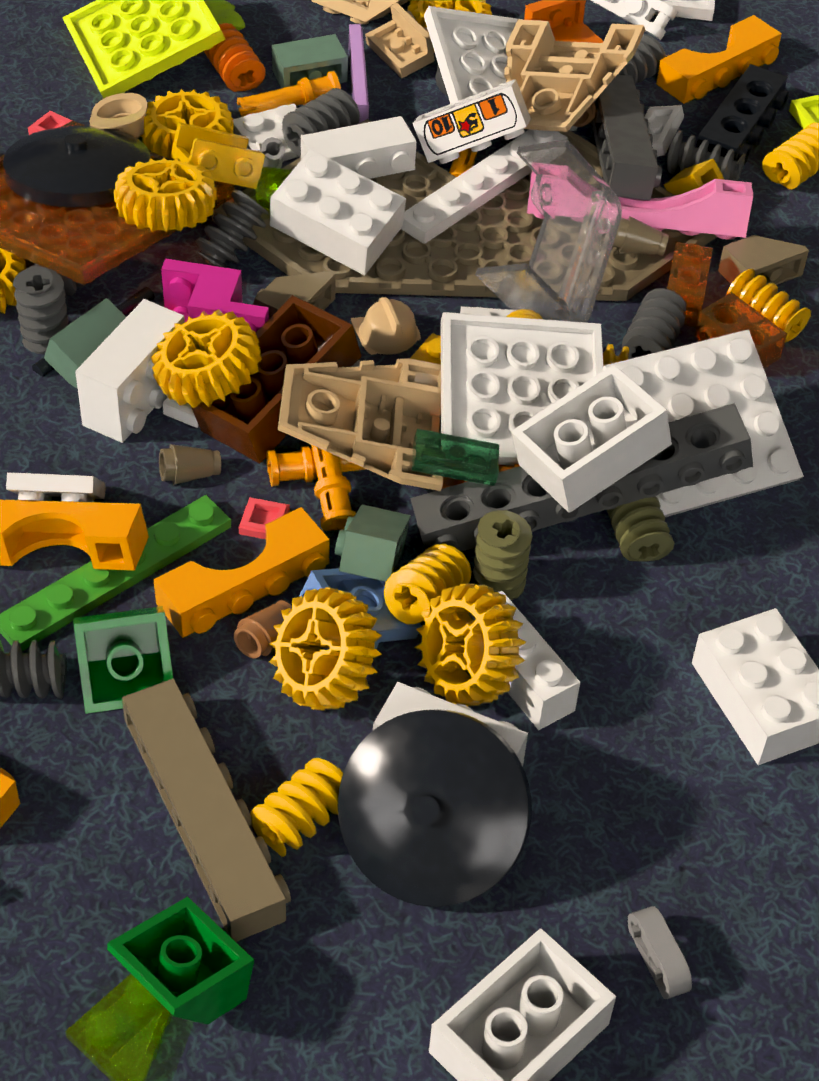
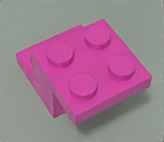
M165 258L161 268L164 307L184 315L185 322L188 321V316L192 319L197 318L203 311L208 315H212L218 309L223 314L233 311L237 317H244L252 331L254 330L256 333L269 320V307L242 303L241 270Z

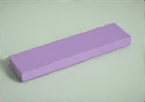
M349 24L352 98L358 106L360 113L359 123L369 117L363 29L361 24Z

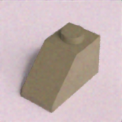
M752 235L723 246L718 271L732 284L742 272L754 269V278L758 275H764L767 278V284L774 283L778 285L803 275L809 250L803 245Z
M331 271L276 277L265 289H261L257 293L253 305L269 307V319L292 295L325 310L335 300L336 274Z

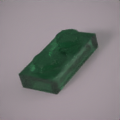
M417 429L413 440L412 471L495 486L499 475V444Z

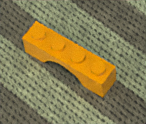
M752 15L731 25L727 48L724 51L700 53L684 48L661 59L656 84L683 104L695 98L699 100L707 92L717 87L723 88L731 80L743 75L750 64L759 67L763 64L769 65L773 63L779 54L782 33L755 15Z
M0 500V566H13L23 556L43 547L68 545L85 551L91 558L93 569L135 571L149 538L141 504Z
M300 507L265 524L266 546L263 552L254 561L243 567L231 570H215L190 561L155 578L156 604L158 607L163 606L165 616L182 638L194 632L198 634L210 630L217 620L231 613L242 614L252 606L253 602L268 594L272 596L279 595L289 587L290 583L304 576L309 577L311 570L324 569L329 564V538L304 509Z

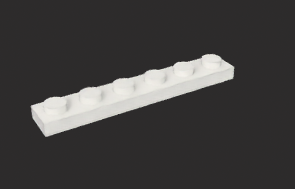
M529 129L406 210L401 229L418 241L426 244L531 173L533 159L550 160L564 151L567 147L568 137L558 131Z

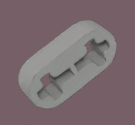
M650 906L630 913L628 915L629 932L662 997L670 999L690 992L692 989V978L688 964L660 911L655 906Z

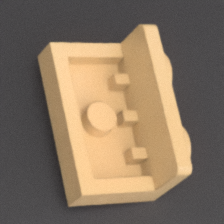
M398 3L390 6L392 20L366 33L365 37L367 45L400 78H404L434 62L435 59L428 29L426 27L423 28L410 11H405Z

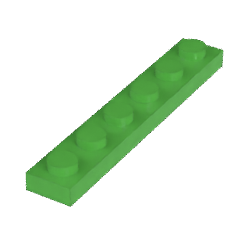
M204 495L147 528L149 538L135 571L93 569L92 562L90 561L0 614V633L11 646L14 640H19L21 649L24 651L30 647L32 640L39 642L71 623L73 618L83 616L231 528V519L207 495Z

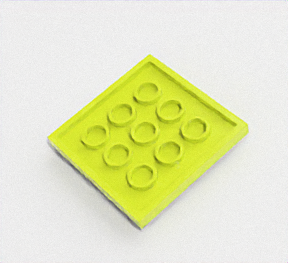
M95 0L62 17L103 98L125 93L129 89L153 79L156 75L180 65L185 60L205 50H209L216 44L226 40L204 0Z

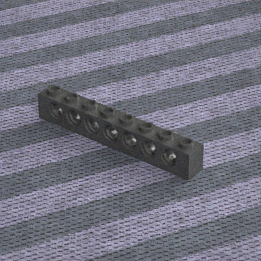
M735 403L669 422L672 445L570 513L521 466L410 499L425 550L435 544H447L456 547L462 552L476 548L479 521L486 513L495 510H507L517 513L527 521L531 531L534 532L551 525L573 521L582 516L614 509L623 504L655 497L664 492L696 485L705 480L737 473L743 469L753 467L751 438Z

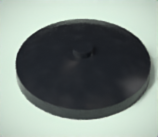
M92 126L57 127L30 134L15 142L3 157L4 177L12 191L33 202L58 207L97 206L114 202L115 182L118 180V174L124 172L125 168L129 166L135 167L137 162H149L151 156L143 142L119 130L99 129Z
M429 709L409 712L390 719L374 729L358 745L350 757L339 788L338 818L344 843L355 864L382 891L404 902L420 906L443 907L456 905L471 900L495 886L506 876L519 859L526 844L531 825L532 800L530 787L523 766L514 750L504 738L487 724L469 715L451 710Z

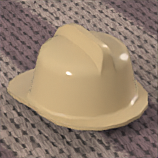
M120 93L106 97L94 106L89 120L90 126L99 129H115L139 138L144 132V117L148 107L146 98L135 93Z
M381 297L378 302L368 309L365 317L351 318L353 328L362 346L371 355L377 353L398 354L408 350L417 340L421 339L413 312L406 304L398 300Z

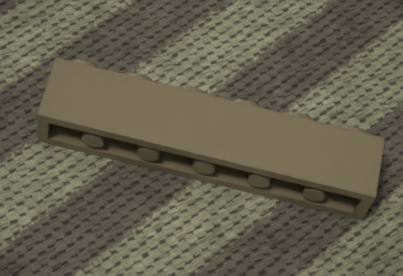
M173 678L122 697L126 725L226 933L237 942L285 922L286 903L291 902L288 886L281 874L273 875L268 865L271 863V856L263 837L258 836L255 838L249 826L252 825V820L247 805L242 798L235 800L231 792L233 782L229 770L224 762L216 763L212 755L215 753L213 740L206 727L199 729L195 721L197 719L196 708L190 694H181Z

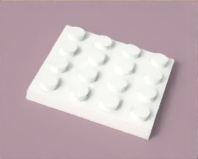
M428 6L424 19L450 104L506 83L504 76L508 58L506 44L517 20L523 19ZM572 126L569 130L576 131L578 127Z
M443 312L441 317V454H444V461L511 466L519 464L511 431L603 372L601 324Z
M749 329L608 364L602 368L604 371L614 364L667 410L669 422L735 403L751 438L753 467L657 495L656 497L661 505L660 509L665 517L794 482L804 477Z

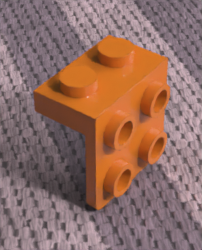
M541 0L525 5L524 20L549 21L555 41L604 42L583 23L586 0Z

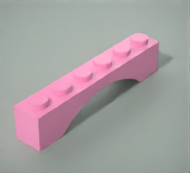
M533 159L527 213L534 214L540 219L570 218L576 223L600 221L606 222L612 227H616L620 217L628 219L631 216L659 231L663 229L679 230L680 233L690 236L708 233L715 234V236L721 239L731 240L736 237L746 238L753 201V190L751 182L713 179L705 185L686 193L663 198H651L650 201L608 196L605 188L583 176L569 162Z

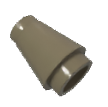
M631 216L628 219L620 217L614 231L612 246L619 248V252L663 256L669 235Z
M171 444L169 448L160 449L159 471L161 480L172 481L173 485L212 475H220V452L218 450L211 451L209 449Z

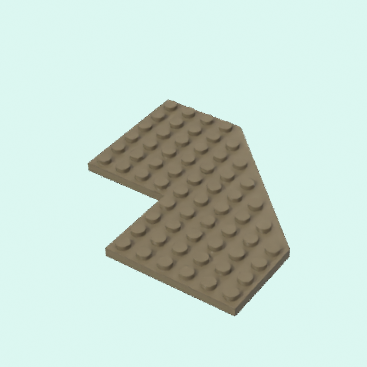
M366 119V120H364L363 122H361V123H359V124L368 123V122H371V121L368 120V119ZM570 130L568 132H559L568 137L567 147L550 160L571 163L583 176L606 189L597 147ZM416 151L415 170L371 178L370 180L405 197L406 211L456 177L434 162L428 163L426 157ZM301 157L281 168L276 175L259 181L258 189L247 188L242 191L261 205L269 214L262 213L261 218L267 225L265 228L252 226L258 238L253 240L244 237V243L288 276L324 271L335 273V293L627 301L717 237L715 234L708 233L690 236L680 233L679 230L663 229L661 232L669 235L663 256L619 252V248L612 246L616 227H612L606 222L576 223L570 218L540 219L534 214H528L527 207L531 173H529L426 244L400 229L364 276L270 226L271 196L298 165ZM659 186L658 188L653 187L651 198L675 196ZM232 197L224 201L236 204ZM223 203L213 208L212 221H214L213 217L217 213L227 216L222 208Z

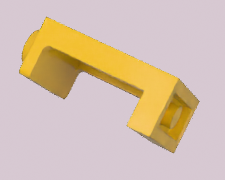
M181 122L177 124L170 156L173 160L179 158L180 162L192 161L194 166H203L205 171L212 174L214 181L252 189H258L265 155L262 152L247 149L249 139L246 136Z

